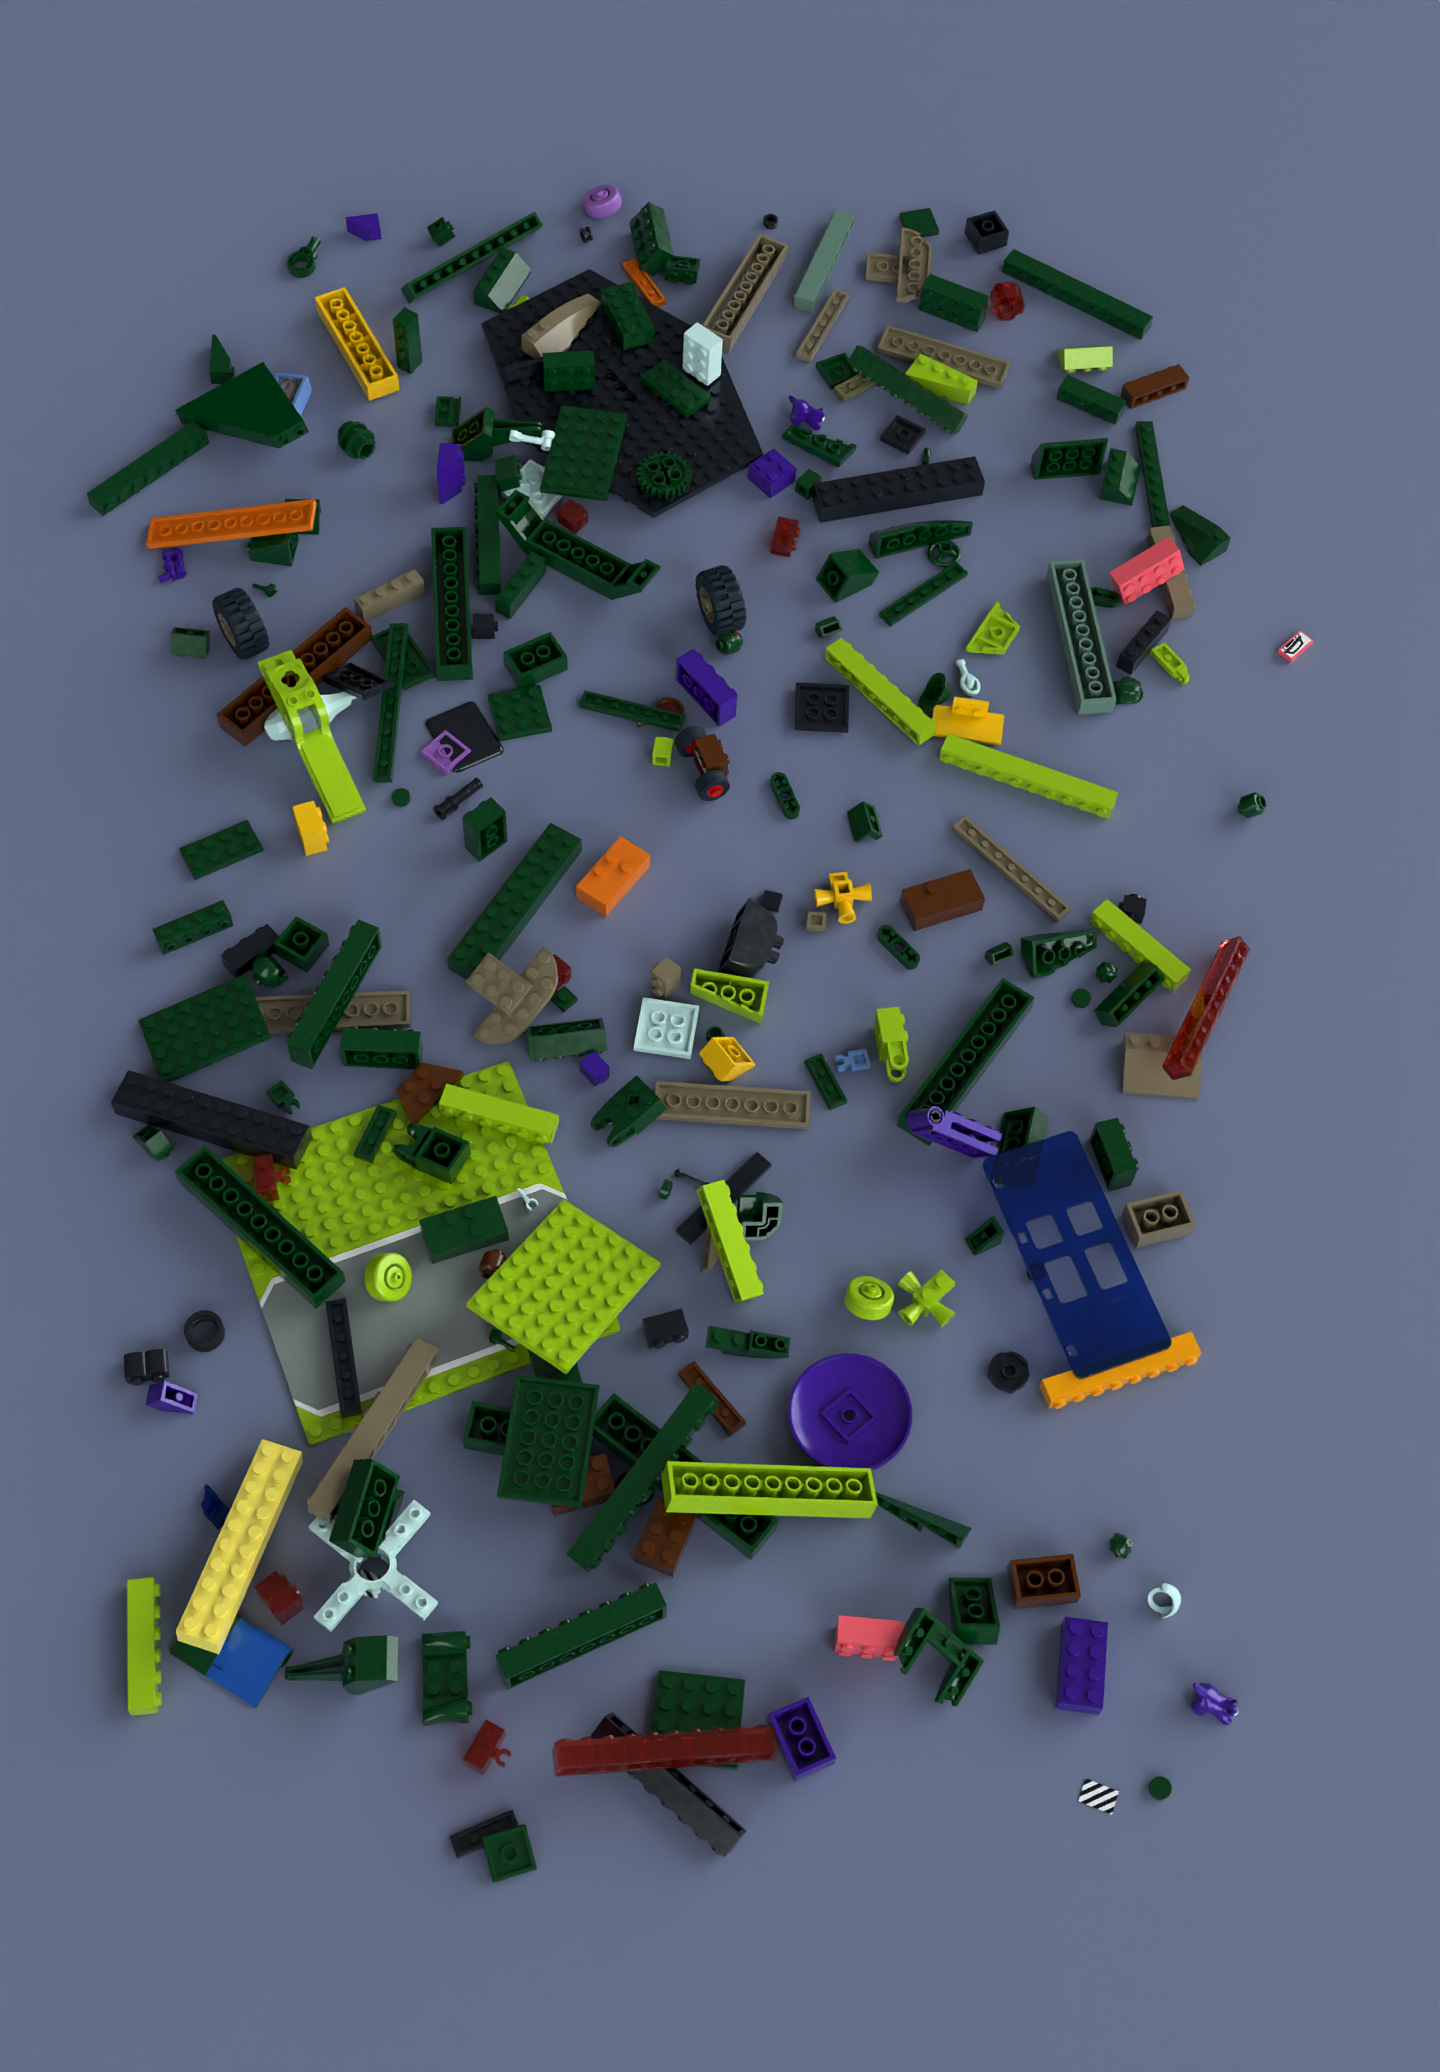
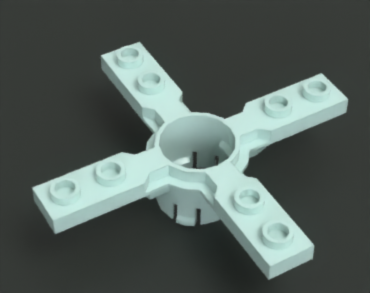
M413 1500L386 1531V1535L380 1542L376 1557L380 1554L381 1560L390 1565L387 1573L381 1579L375 1581L365 1580L358 1574V1569L368 1558H357L329 1542L335 1520L333 1519L330 1524L316 1517L308 1526L309 1530L350 1562L349 1570L351 1576L338 1587L315 1614L314 1619L332 1632L366 1591L370 1592V1589H372V1594L381 1593V1588H383V1590L390 1593L422 1620H425L438 1605V1601L396 1570L397 1561L395 1556L431 1515L430 1512Z

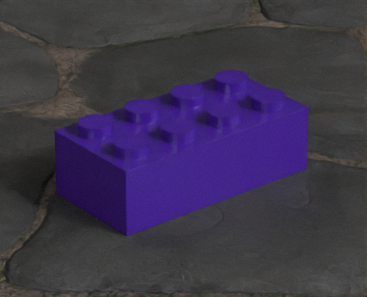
M694 648L676 659V681L718 726L736 717L738 695L733 688L726 684L725 679L715 672L713 666L709 665L704 660V657L697 653Z
M1066 1616L1063 1619L1060 1633L1055 1709L1099 1715L1103 1710L1108 1622Z

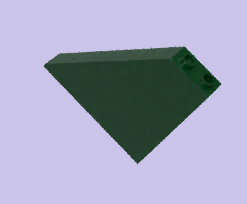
M264 362L175 410L182 424L188 425L194 420L205 430L279 449L309 433L304 420Z

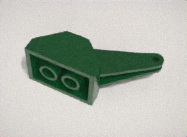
M485 407L452 430L451 444L461 445V452H464V461L482 462L493 454V447L512 442L509 440L511 430L535 437L542 434V424L540 422L494 419V411Z
M380 1635L349 1639L344 1641L341 1655L285 1667V1672L293 1673L286 1674L285 1680L342 1681L344 1689L349 1694L361 1695L397 1682L398 1637ZM343 1666L342 1671L309 1672Z

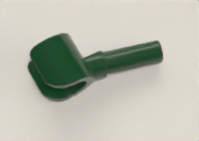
M273 583L267 587L253 584V588L264 591L268 597H272L277 593V590H275L276 586Z
M492 1329L489 1336L490 1343L500 1344L513 1352L515 1347L500 1339L502 1332Z

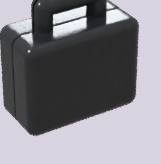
M473 701L431 717L425 722L433 739L446 730L471 750L469 754L453 767L454 772H462L504 752L500 741L477 704ZM446 735L439 740L441 745L448 744L452 747L453 754L449 757L451 762L465 751ZM443 748L446 754L451 752L449 748Z

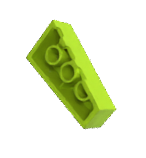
M921 353L905 373L936 395L947 397V400L968 405L976 394L978 380Z
M694 968L690 994L762 1025L769 981Z

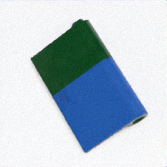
M237 1614L219 1654L180 1642L178 1639L170 1654L257 1708L278 1670L287 1664L294 1649Z

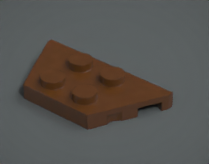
M422 1062L396 1089V1093L402 1102L410 1123L417 1124L440 1101L446 1084L454 1086L464 1076L463 1072Z

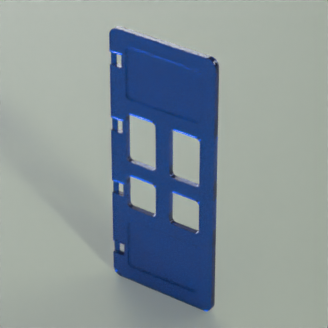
M1067 1131L986 1158L982 1164L983 1170L992 1186L997 1202L1018 1245L1019 1252L1040 1295L1042 1304L1060 1345L1066 1354L1074 1376L1078 1379H1085L1169 1349L1172 1343L1171 1338L1077 1134ZM1000 1178L1003 1188L998 1189L994 1180ZM1091 1202L1103 1228L1079 1236L1074 1230L1066 1209ZM1050 1215L1053 1217L1063 1241L1038 1249L1034 1244L1026 1223ZM1024 1233L1028 1242L1022 1244L1018 1234ZM1104 1243L1111 1244L1127 1278V1282L1108 1289L1100 1287L1085 1254L1086 1249ZM1069 1256L1072 1259L1087 1296L1067 1303H1061L1044 1264ZM1049 1288L1053 1298L1047 1300L1043 1290ZM1074 1345L1078 1354L1073 1357L1068 1348Z

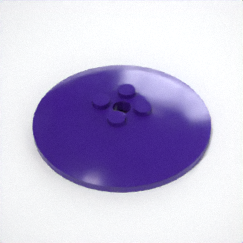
M836 1354L815 1362L798 1378L789 1398L788 1421L791 1433L800 1449L820 1466L871 1468L872 1471L887 1464L903 1448L912 1425V1405L904 1384L889 1367L876 1359L860 1354ZM846 1412H852L855 1415V1419L848 1421L843 1415Z

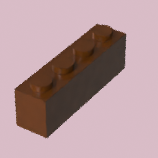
M1180 364L1170 366L1167 369L1156 371L1148 376H1143L1123 384L1120 396L1122 399L1127 400V406L1133 409L1185 390L1189 376Z

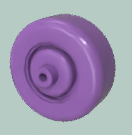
M612 185L595 187L583 197V206L586 214L595 219L611 216L622 205L619 190Z

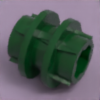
M347 421L339 428L337 433L338 444L343 451H346L350 458L366 459L374 452L376 447L374 434L370 429H367L363 422Z

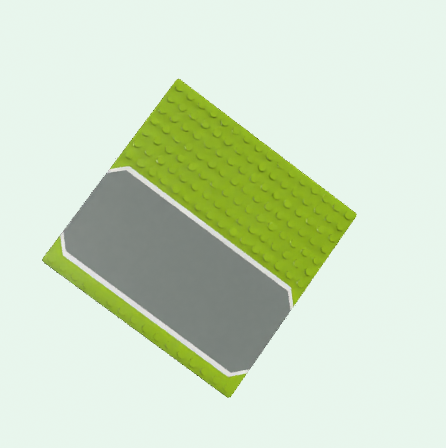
M508 1061L464 1075L454 1085L528 1106ZM397 1098L380 1104L395 1110L397 1115L373 1163L354 1157V1153L377 1106L310 1128L312 1139L297 1170L243 1153H237L221 1159L344 1272L346 1282L315 1309L236 1235L310 1445H315L353 1430L356 1424L361 1423L365 1410L368 1407L371 1408L376 1393L382 1391L386 1378L389 1375L392 1376L396 1363L399 1359L404 1358L408 1345L410 1343L413 1344L416 1338L438 1347L439 1358L404 1411L532 1364L528 1348L502 1332L500 1339L514 1346L513 1352L500 1344L490 1343L489 1336L491 1330L499 1329L468 1309L466 1304L487 1281L479 1270L484 1253L497 1249L502 1251L508 1259L563 1199L568 1202L544 1143H540L530 1137L522 1138L512 1132L504 1133L494 1127H483L476 1122H465L458 1117H447L440 1113L438 1102L417 1124L429 1128L436 1127L469 1141L471 1155L453 1183L449 1184L413 1168L397 1158L393 1153L392 1149L396 1144L411 1145L416 1141L407 1133L406 1127L410 1124L407 1113H405L402 1102ZM517 1188H520L529 1199L534 1198L537 1200V1207L531 1202L528 1203L532 1209L531 1212L525 1209L526 1203L516 1192ZM496 1196L508 1228L509 1240L432 1264L420 1230L419 1220ZM397 1253L402 1255L409 1263L412 1272V1282L409 1291L402 1299L395 1302H381L374 1299L367 1291L364 1281L365 1269L368 1262L377 1254ZM346 1298L362 1408V1415L341 1418L325 1303L326 1301ZM617 1317L598 1339L620 1331Z

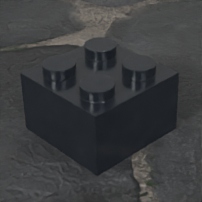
M995 210L967 218L964 233L978 254L1007 246L1009 231Z

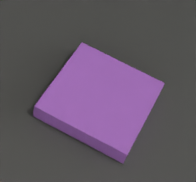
M444 730L420 751V755L443 774L447 775L471 750L448 731ZM445 735L465 750L452 762L449 759L453 754L452 747L448 744L441 745L439 742ZM447 747L451 752L446 754L443 748Z

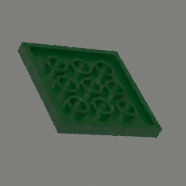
M659 1670L650 1746L670 1763L737 1770L745 1679Z

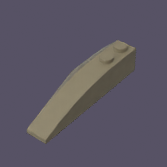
M586 294L555 309L521 335L522 350L534 359L543 357V353L565 352L571 346L573 339L577 338L581 328L585 327L586 321L598 309L601 302L590 294Z

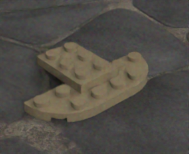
M902 228L899 255L868 252L865 280L898 283L896 302L907 303L919 298L922 286L929 274H931L932 249L927 239L924 240L920 233L908 228Z
M544 946L541 947L520 975L488 952L465 983L494 1004L495 1008L472 1037L482 1043L496 1045L512 1042L527 1030L551 999L558 984L557 963Z

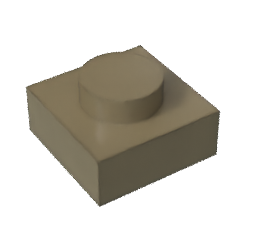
M808 911L806 931L825 933L827 913Z

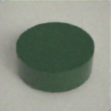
M398 788L392 793V801L396 806L404 807L410 803V793L407 789Z
M1077 989L1073 992L1071 1001L1074 1006L1085 1008L1090 1004L1091 994L1085 989Z
M665 1179L659 1198L664 1200L669 1198L673 1181Z
M1158 1776L1152 1779L1149 1784V1792L1154 1799L1165 1800L1171 1794L1172 1786L1167 1778Z

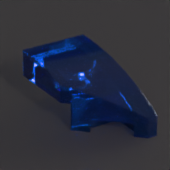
M206 1484L204 1486V1501H202L201 1507L205 1517L218 1530L224 1525L230 1509L220 1500L210 1486Z

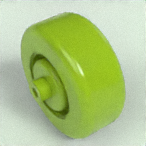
M377 1254L366 1266L364 1274L365 1286L369 1294L378 1301H398L410 1289L412 1282L410 1265L400 1254Z
M860 1276L852 1279L848 1283L844 1295L846 1308L853 1315L865 1320L885 1318L890 1313L894 1301V1293L891 1287L884 1281L871 1276Z

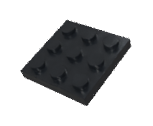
M796 682L794 730L848 733L849 685Z

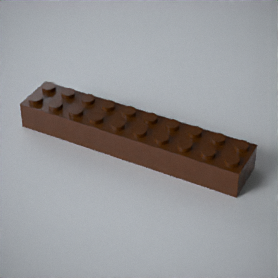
M345 607L292 652L296 659L300 658L317 687L323 681L322 676L339 668L371 641V626ZM293 674L281 679L282 683L288 687H294L297 683ZM263 676L217 713L219 726L243 746H247L265 730V721L277 709Z

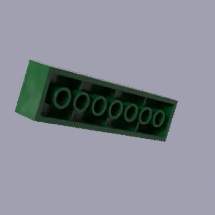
M359 919L355 925L351 926L347 940H344L340 946L339 954L333 957L329 971H325L321 985L317 986L314 990L313 999L306 1004L303 1016L299 1017L296 1022L295 1030L287 1037L286 1043L292 1062L313 1069L382 948L379 927Z
M657 1583L643 1584L636 1592L623 1593L616 1601H606L600 1604L598 1609L594 1611L586 1610L572 1621L571 1619H566L552 1630L551 1628H546L532 1639L531 1637H526L518 1642L519 1645L500 1649L498 1651L499 1654L495 1655L496 1662L507 1690L666 1618L667 1605Z

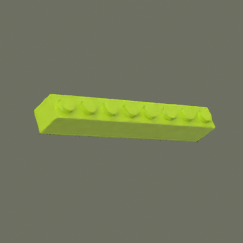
M840 638L825 648V660L918 746L935 735L936 724L934 720L926 716L920 707L914 705L908 696L902 694L897 686L890 683L885 675L878 672L873 664L866 661L861 653L854 650L849 642Z

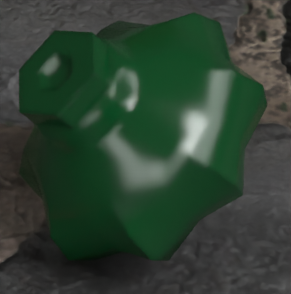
M1103 961L1096 967L1095 977L1101 983L1110 984L1112 980L1117 978L1118 968L1114 966L1113 962Z
M1114 1533L1113 1537L1109 1540L1110 1550L1114 1553L1115 1557L1126 1559L1131 1552L1132 1540L1127 1538L1125 1534L1121 1535L1119 1533Z

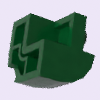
M756 1192V1195H738L737 1218L743 1226L745 1241L766 1240L780 1228L783 1202L779 1197L764 1192Z

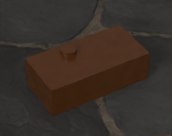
M971 869L902 889L900 898L902 907L914 931L981 911L985 901V897Z

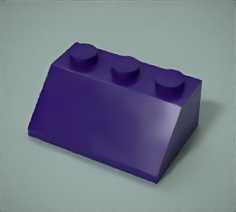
M440 443L436 469L440 504H444L461 493L462 485L466 484V475H463L465 473V463H462L464 462V452H461L460 444Z

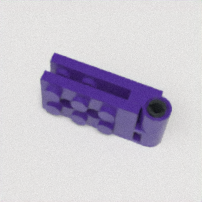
M936 1106L912 1110L906 1116V1123L912 1129V1134L973 1159L997 1156L998 1148L991 1146V1142L1000 1141L1002 1136L1001 1133L995 1131L994 1127L982 1126L977 1120L963 1118L964 1115L957 1112L942 1111L941 1108Z

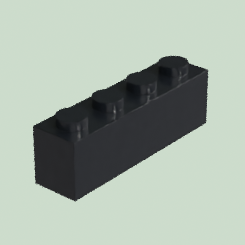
M1156 610L1120 653L1116 667L1132 675L1150 653V650L1168 632L1172 618Z

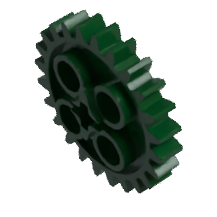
M660 451L659 455L654 452V456L648 454L647 459L642 458V462H639V467H637L636 479L638 480V485H641V490L646 489V494L652 492V497L657 494L658 499L662 495H664L665 499L668 498V495L674 498L675 493L680 495L681 491L685 492L686 487H689L692 470H690L687 460L682 461V456L676 457V453L670 455L669 451L666 454Z

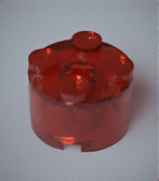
M1012 282L994 285L989 297L994 315L1002 321L1015 319V316L1021 314L1025 308V302L1019 285Z

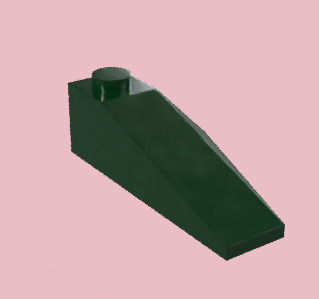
M1184 505L1170 512L1177 530H1180L1183 542L1188 547L1190 556L1200 566L1227 551L1231 538L1219 526Z
M1096 929L1036 934L1020 938L1021 957L1032 978L1051 975L1059 967L1068 965L1069 961L1076 957L1080 958L1097 948Z

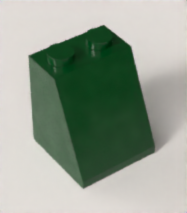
M294 532L251 537V543H248L247 553L250 554L251 561L292 566L299 543V534Z
M860 549L830 553L816 580L836 603L871 586L879 571Z

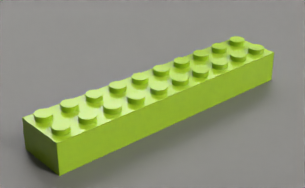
M667 1461L661 1475L666 1512L871 1518L878 1505L871 1468Z

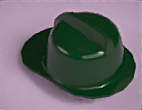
M936 673L929 679L918 702V707L923 712L930 711L936 705L944 703L949 698L951 687L946 682L944 674Z
M1125 676L1119 681H1113L1116 695L1115 704L1137 703L1143 698L1141 682L1135 678Z

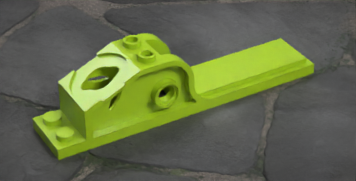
M292 650L259 661L257 665L331 824L334 825L366 812V807L332 737L325 704L300 658L296 659ZM293 674L297 682L294 687H288L282 683V678ZM308 707L316 719L318 728L303 734V726L297 711Z

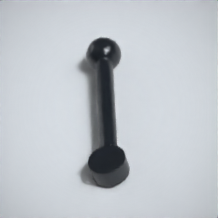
M680 1169L675 1171L677 1177L682 1176L702 1186L710 1184L682 1173Z

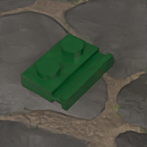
M437 396L435 426L452 427V425H460L461 397L454 399V397Z

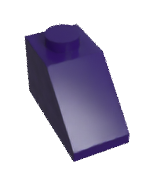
M377 213L346 217L347 232L364 241L381 239Z
M161 1381L149 1385L146 1405L166 1412L193 1414L195 1413L198 1393L167 1381Z

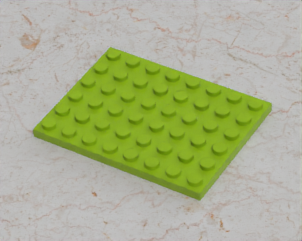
M563 1199L468 1300L466 1307L567 1374L660 1268L661 1262Z

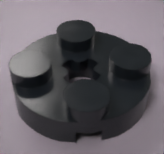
M1017 1352L998 1353L989 1364L988 1378L997 1389L1012 1394L1022 1389L1029 1378L1028 1363ZM1012 1368L1014 1375H1006L1003 1369Z

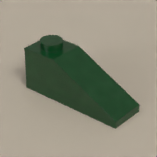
M212 335L209 370L211 383L223 384L232 379V377H235V367H232L231 360L217 336Z

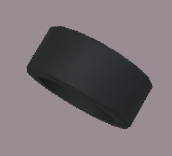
M203 1310L193 1313L187 1319L184 1325V1334L188 1344L194 1350L209 1352L216 1349L222 1343L225 1337V1328L221 1318L216 1313ZM202 1321H211L216 1325L217 1332L210 1340L197 1341L192 1335L193 1328Z

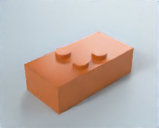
M620 836L577 884L576 898L607 917L650 867V854Z

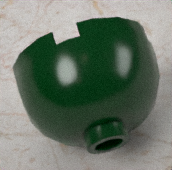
M263 950L255 957L252 963V971L254 973L252 978L259 986L263 984L268 988L278 987L286 982L289 977L283 976L286 973L273 956L268 958L266 956L268 952Z

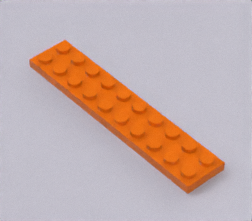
M315 499L151 518L146 546L148 549L311 531L313 530L317 503Z

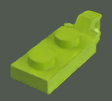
M1165 642L1150 650L1149 654L1171 677L1177 678L1182 685L1189 682L1190 675L1187 673L1186 664Z

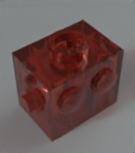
M571 499L556 511L558 522L574 534L589 522L587 510L581 504H577Z

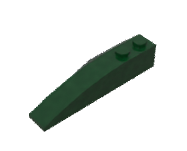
M936 520L892 526L887 529L871 532L869 546L875 559L930 546L937 540H953L971 535L973 524L972 521Z

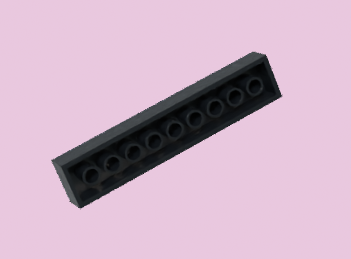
M974 456L813 483L812 499L820 523L981 496L983 495L985 480Z
M129 1070L111 1101L114 1112L117 1115L297 1170L312 1139L309 1125Z

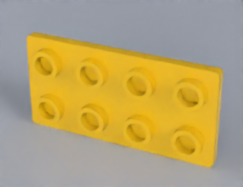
M954 697L952 707L936 705L934 707L932 717L936 724L934 736L946 738L949 733L972 742L1001 745L1004 715L988 712V701Z

